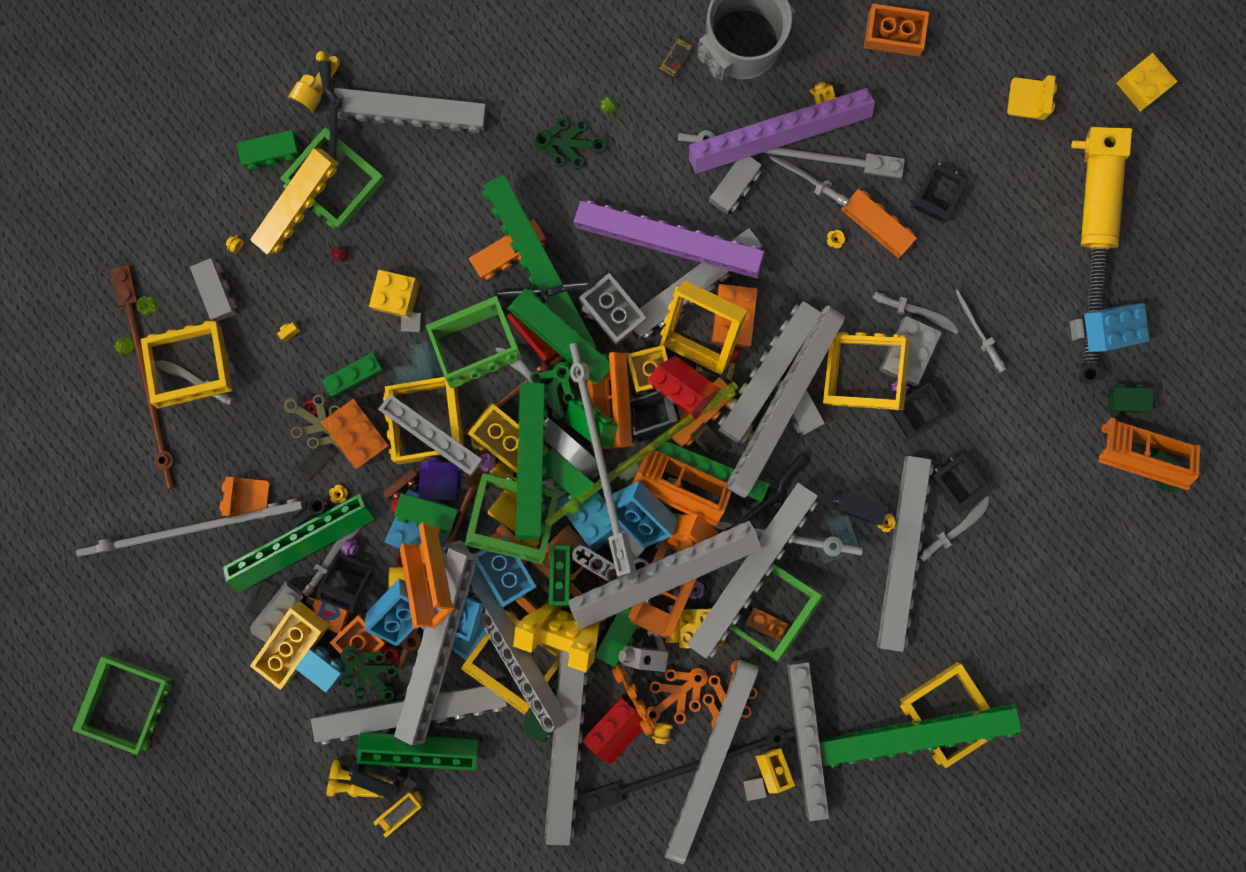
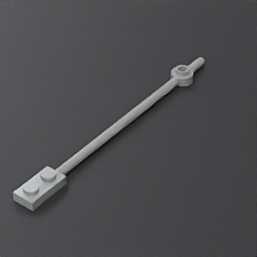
M708 130L700 132L698 136L679 133L678 141L696 143L703 141L704 137L712 138L715 135ZM781 147L762 152L864 167V174L899 179L902 178L905 160L903 158L868 153L864 160Z
M577 343L570 344L574 364L571 366L570 374L573 381L579 384L614 535L608 537L617 576L636 572L628 533H621L586 383L590 374L589 367L586 363L581 362Z
M298 498L287 500L285 505H280L279 502L268 504V508L124 540L111 542V538L99 540L98 545L77 549L76 554L78 557L258 518L303 510L306 505L305 501H299Z
M664 505L670 512L672 511L671 506ZM719 521L717 526H711L716 529L725 530L726 527H730L733 524ZM754 528L758 537H761L765 532L763 529ZM795 536L791 542L823 548L824 552L829 556H837L841 552L861 556L863 550L860 547L844 545L837 537H829L822 541ZM830 543H835L837 548L831 550L829 548Z

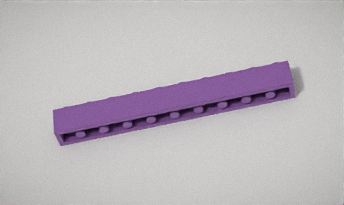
M867 88L690 144L689 160L697 174L871 118L875 101Z
M589 200L586 202L580 201L573 221L575 227L581 230L757 279L764 260V251L757 246L747 247L739 241L729 242L720 236H707L702 231H689L684 226H671L666 221H653L650 217L644 215L638 217L629 211L623 210L620 212L608 205L604 207L598 206L597 203Z

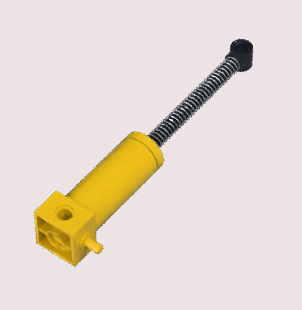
M1091 127L1085 141H1072L1071 144L1072 148L1085 150L1084 162H1087L1081 246L1090 248L1093 251V256L1091 257L1093 258L1091 260L1092 271H1090L1092 273L1090 275L1091 282H1089L1091 284L1089 289L1090 300H1088L1089 311L1087 313L1099 311L1102 308V293H1104L1102 292V289H1104L1103 275H1105L1104 264H1106L1105 253H1107L1105 250L1119 247L1125 161L1130 156L1131 128ZM1085 337L1086 348L1084 349L1086 351L1084 352L1085 359H1083L1085 362L1081 364L1079 379L1082 383L1090 385L1097 382L1101 377L1100 364L1097 362V352L1099 351L1089 352L1088 339ZM1086 370L1094 372L1095 376L1092 380L1085 377Z

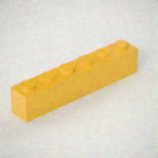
M314 148L250 240L266 254L279 253L284 246V241L293 234V228L303 220L307 208L309 209L315 203L314 198L325 189L326 181L336 173V167L339 163L323 149Z

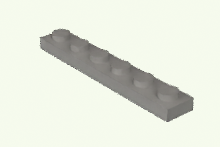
M391 394L388 395L378 409L470 476L475 473L483 462L477 455Z

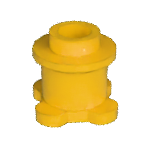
M653 722L656 727L652 736L655 739V743L667 744V741H671L669 736L673 725Z

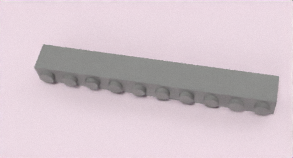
M906 456L904 459L895 520L896 526L893 533L877 647L903 652L908 644L906 629L910 627L911 617H908L909 609L913 608L914 603L911 595L912 590L916 588L915 571H918L919 568L917 554L922 548L920 534L923 533L925 522L922 521L923 513L926 514L928 507L925 499L926 494L928 495L930 492L928 479L933 472L931 459Z
M797 483L760 537L759 542L762 549L747 556L687 646L706 659L709 656L713 658L719 649L716 647L720 640L724 641L730 633L727 630L731 623L733 625L737 623L741 617L738 614L741 608L746 609L750 604L752 592H758L763 584L761 582L763 576H769L774 568L772 565L774 560H780L785 550L782 549L786 543L790 544L796 536L794 531L797 526L800 528L807 520L805 515L808 510L812 512L818 504L816 494Z
M747 521L636 570V572L629 573L605 585L594 588L587 593L576 596L569 600L568 603L579 628L582 629L759 551L762 548L750 521Z
M448 548L444 562L452 605L455 606V609L435 629H424L416 663L413 667L405 701L402 705L401 715L396 725L394 737L410 745L424 744L478 560L477 555L462 549ZM434 608L435 616H436L442 609Z
M560 650L556 698L567 716V722L553 731L544 837L546 845H570V839L574 837V826H571L572 819L575 820L576 815L573 800H577V788L574 787L575 781L579 779V769H576V763L580 762L581 756L580 750H578V743L582 742V731H579L580 724H583L584 712H581V705H585L583 685L587 684V673L568 667L569 653Z
M504 681L499 682L505 687ZM484 685L438 694L431 720L440 723L447 721V717L454 716L455 719L465 718L466 714L482 715L485 714V710L493 709V712L505 710L504 707L508 703ZM405 700L313 717L311 724L314 742L321 741V744L332 743L333 739L340 738V741L352 739V735L359 734L360 736V732L371 733L378 731L379 734L389 732L390 728L396 727Z

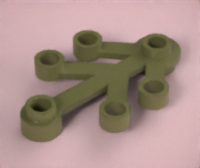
M315 395L313 397L318 418L300 407L299 401L295 398H288L284 402L286 412L296 413L313 424L312 426L302 428L293 427L291 429L292 437L300 438L302 435L321 431L328 434L320 423L326 418L324 409L325 399L322 395ZM317 397L322 398L321 404L315 402ZM289 402H294V409L288 408ZM336 405L331 406L329 409V414H332V408L336 407L339 409L340 407ZM294 429L300 430L299 436L293 434ZM331 436L319 439L311 437L307 441V445L311 449L331 443L338 447ZM310 440H316L317 445L315 447H312L310 445Z

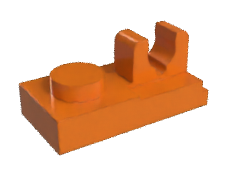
M753 607L745 623L777 641L781 640L788 626L787 623Z

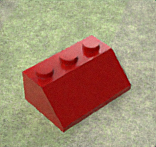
M513 313L507 315L511 324L544 363L550 361L558 354Z
M676 356L659 364L647 379L648 383L655 390L695 420L720 391V388Z
M621 695L582 737V742L595 755L611 764L643 730L639 723L643 721V718L640 717L636 708Z

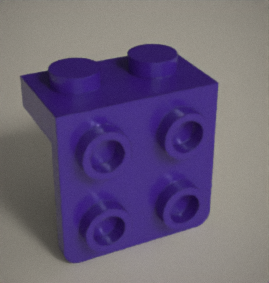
M429 457V461L421 460L419 498L455 500L458 471L463 470L448 459L447 462H443L441 458Z

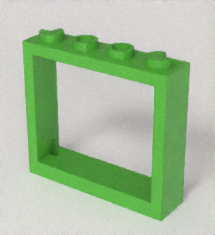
M324 128L280 178L285 183L283 185L285 189L314 148L319 149L326 140L330 142V131L327 128ZM337 138V149L372 178L338 219L316 201L312 205V212L319 218L323 215L328 219L326 223L331 228L335 229L337 227L342 231L382 185L385 178Z
M497 296L426 325L445 380L450 388L461 386L465 382L478 379L484 374L497 371L501 367L522 359ZM499 315L511 348L451 373L439 339Z
M483 473L479 482L464 545L542 564L545 559L559 493L554 492L551 488H546L545 496H542L543 500L550 501L540 549L475 534L486 485L517 492V482L515 479H503L493 473Z
M772 563L774 566L771 571L772 573L809 596L810 600L774 652L732 623L728 629L780 663L823 598L822 595Z
M109 655L101 656L72 730L136 755L147 751L151 740H149L150 734L155 731L158 725L156 721L157 716L162 713L165 707V703H163L164 698L169 695L172 689V685H170L172 679ZM112 665L161 683L138 743L89 725Z

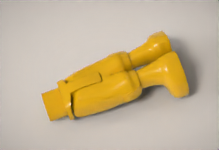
M333 760L329 775L330 780L327 786V796L333 797L336 793L348 792V795L354 798L357 796L382 797L353 784L350 786L349 784L338 782L337 779L350 780L351 777L348 776L350 771L342 769L340 761ZM364 772L365 774H368L390 784L393 783V780H388V777H384L370 772Z

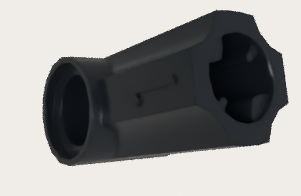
M319 497L311 499L308 506L292 517L294 524L298 527L332 509L331 502ZM322 502L323 507L318 511V505Z

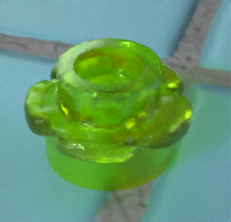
M609 98L600 99L602 104L599 106L604 113L608 114L610 112V114H613L616 107Z
M145 296L141 297L136 304L137 310L143 315L153 313L156 308L154 299Z
M127 337L117 338L114 342L115 350L119 354L128 355L133 349V342Z

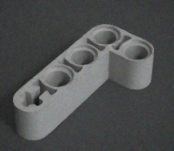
M547 417V420H543V427H547V436L544 440L583 475L588 477L597 467L596 459L551 419Z
M576 544L571 548V558L608 582L625 576L609 578V571L615 569L614 563L584 545ZM582 550L588 556V559L586 560L581 556L578 557L576 551ZM634 558L635 566L639 562H643L644 567L649 565L643 558ZM595 559H600L601 566L594 569L592 562Z

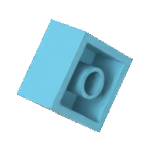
M317 646L309 649L295 669L324 692H328L344 676L346 664L339 658L334 659L331 657V652L327 648Z

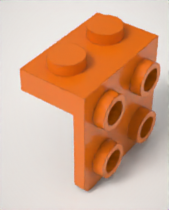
M226 477L222 484L224 498L220 502L222 516H236L266 509L268 507L270 483L264 480Z

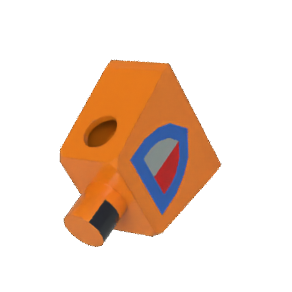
M308 597L305 605L330 624L329 630L339 634L345 628L350 612L321 600Z

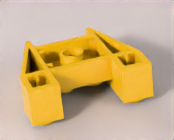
M548 603L525 616L515 627L513 647L532 653L539 643L552 646L569 653L568 667L585 673L594 662L599 621L580 629L573 614L561 610L562 605H549Z

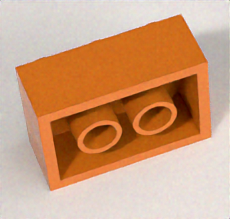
M872 4L868 13L864 48L920 56L925 46L929 12Z
M719 284L717 296L748 310L735 346L750 348L757 289ZM716 313L711 344L724 345L732 321Z
M354 399L320 422L355 469L388 446Z

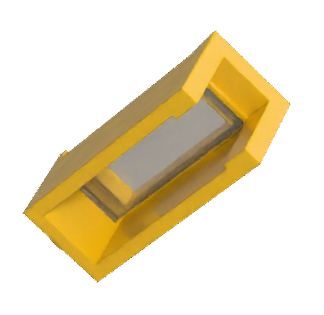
M411 789L373 822L376 826L379 823L386 831L383 834L386 838L424 805L423 796L418 791Z

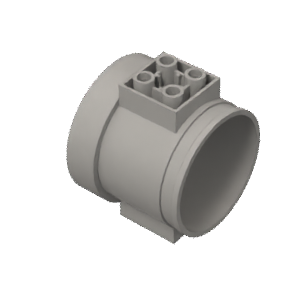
M711 0L706 19L707 34L699 40L697 56L702 63H707L711 74L715 78L718 77L721 81L728 76L736 79L758 77L771 68L779 52L784 47L796 10L788 0ZM741 10L752 11L769 21L776 33L777 44L771 51L761 56H738L719 44L713 28L721 18L729 13Z

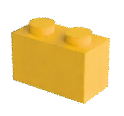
M781 748L771 749L755 756L769 793H780L795 786Z

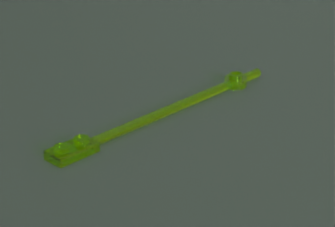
M733 381L718 392L700 416L709 410L711 412L717 410L721 406L719 403L724 399L726 401L732 399L736 395L735 391L738 389L736 383ZM688 415L608 474L609 482L658 448L695 419ZM601 479L545 520L546 524L550 527L568 513L572 516L579 511V505L603 488Z

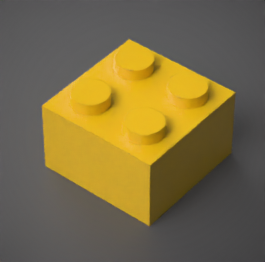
M1152 53L1116 84L1141 112L1177 83V80Z
M378 270L369 307L375 311L410 318L411 313H413L420 282L412 277Z
M664 345L628 354L629 358L627 360L636 394L654 389L647 379L659 364L668 360Z

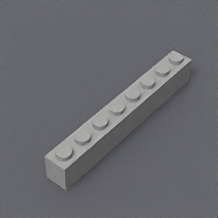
M334 88V93L337 97L344 99L342 101L343 106L338 108V118L340 119L355 117L358 121L374 119L377 123L393 121L396 125L412 123L415 127L431 125V128L434 129L450 127L449 129L453 131H461V129H468L472 133L485 131L487 107L483 103Z
M750 228L732 240L739 241L747 247L757 246L761 249L763 247ZM703 263L699 264L640 308L647 319L645 323L634 331L639 339L642 337L646 339L654 333L653 329L658 325L660 328L666 325L664 320L667 314L670 313L668 306L672 299H674L672 293L675 291V287L677 285L680 286L684 280L710 292L715 288L714 284L719 280L721 282L727 280L731 276L729 274L731 271ZM684 298L680 314L685 310L683 308L688 303L692 305L694 303Z
M804 301L800 306L797 304L794 306L790 313L793 315L790 321L785 320L780 330L783 332L779 337L775 336L770 343L772 346L770 352L765 351L759 360L762 364L759 368L755 367L749 375L752 378L749 384L744 383L739 393L742 394L740 398L732 401L729 409H731L728 416L724 414L718 423L721 425L718 431L737 443L741 440L804 343L821 312Z
M806 659L786 661L806 815L809 821L829 819L809 662Z

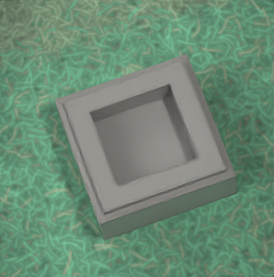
M411 313L410 318L401 316V332H421V313Z
M1075 319L1071 321L1072 341L1085 338L1083 320Z
M762 777L743 780L747 801L766 797Z

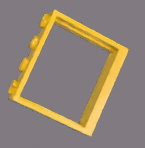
M684 280L680 286L677 285L675 287V291L672 293L674 299H672L668 306L670 313L667 314L664 320L666 326L663 327L660 333L662 335L660 345H664L665 348L722 375L730 362L748 310ZM684 298L732 321L721 355L674 332Z
M206 321L198 326L189 325L181 330H168L164 334H151L147 338L141 339L150 403L159 409L232 391L222 327L216 321ZM212 333L219 380L159 394L152 347Z
M838 332L829 347L823 403L833 406L904 410L911 341L905 338V335L894 334L893 337H886V334L875 333L874 336H867L866 333L858 332L854 336L848 335L849 333ZM841 344L901 346L896 400L835 396Z
M445 377L385 386L384 401L389 394L396 398V395L446 387L451 435L455 441L464 446L457 387L450 388ZM385 415L386 422H389L387 438L391 441L389 454H391V460L399 465L429 460V457H444L437 451L403 456L399 424Z
M504 610L513 626L516 627L520 623V620L517 619L518 616L510 610ZM486 633L461 669L525 715L530 708L527 702L473 664V661L490 639ZM539 643V645L557 657L544 676L546 682H548L559 667L560 649Z
M958 662L899 699L902 703L900 708L905 716L909 715L913 720L912 722L920 721L921 719L911 703L954 675H957L979 710L989 709L990 707L962 664ZM979 739L976 743L967 744L947 758L938 747L936 750H932L934 753L932 758L938 766L941 764L944 768H948L986 743L987 740Z

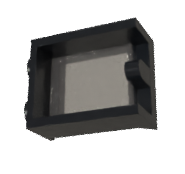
M371 764L352 765L348 775L351 777L349 785L353 784L385 797L393 804L406 780L410 767Z

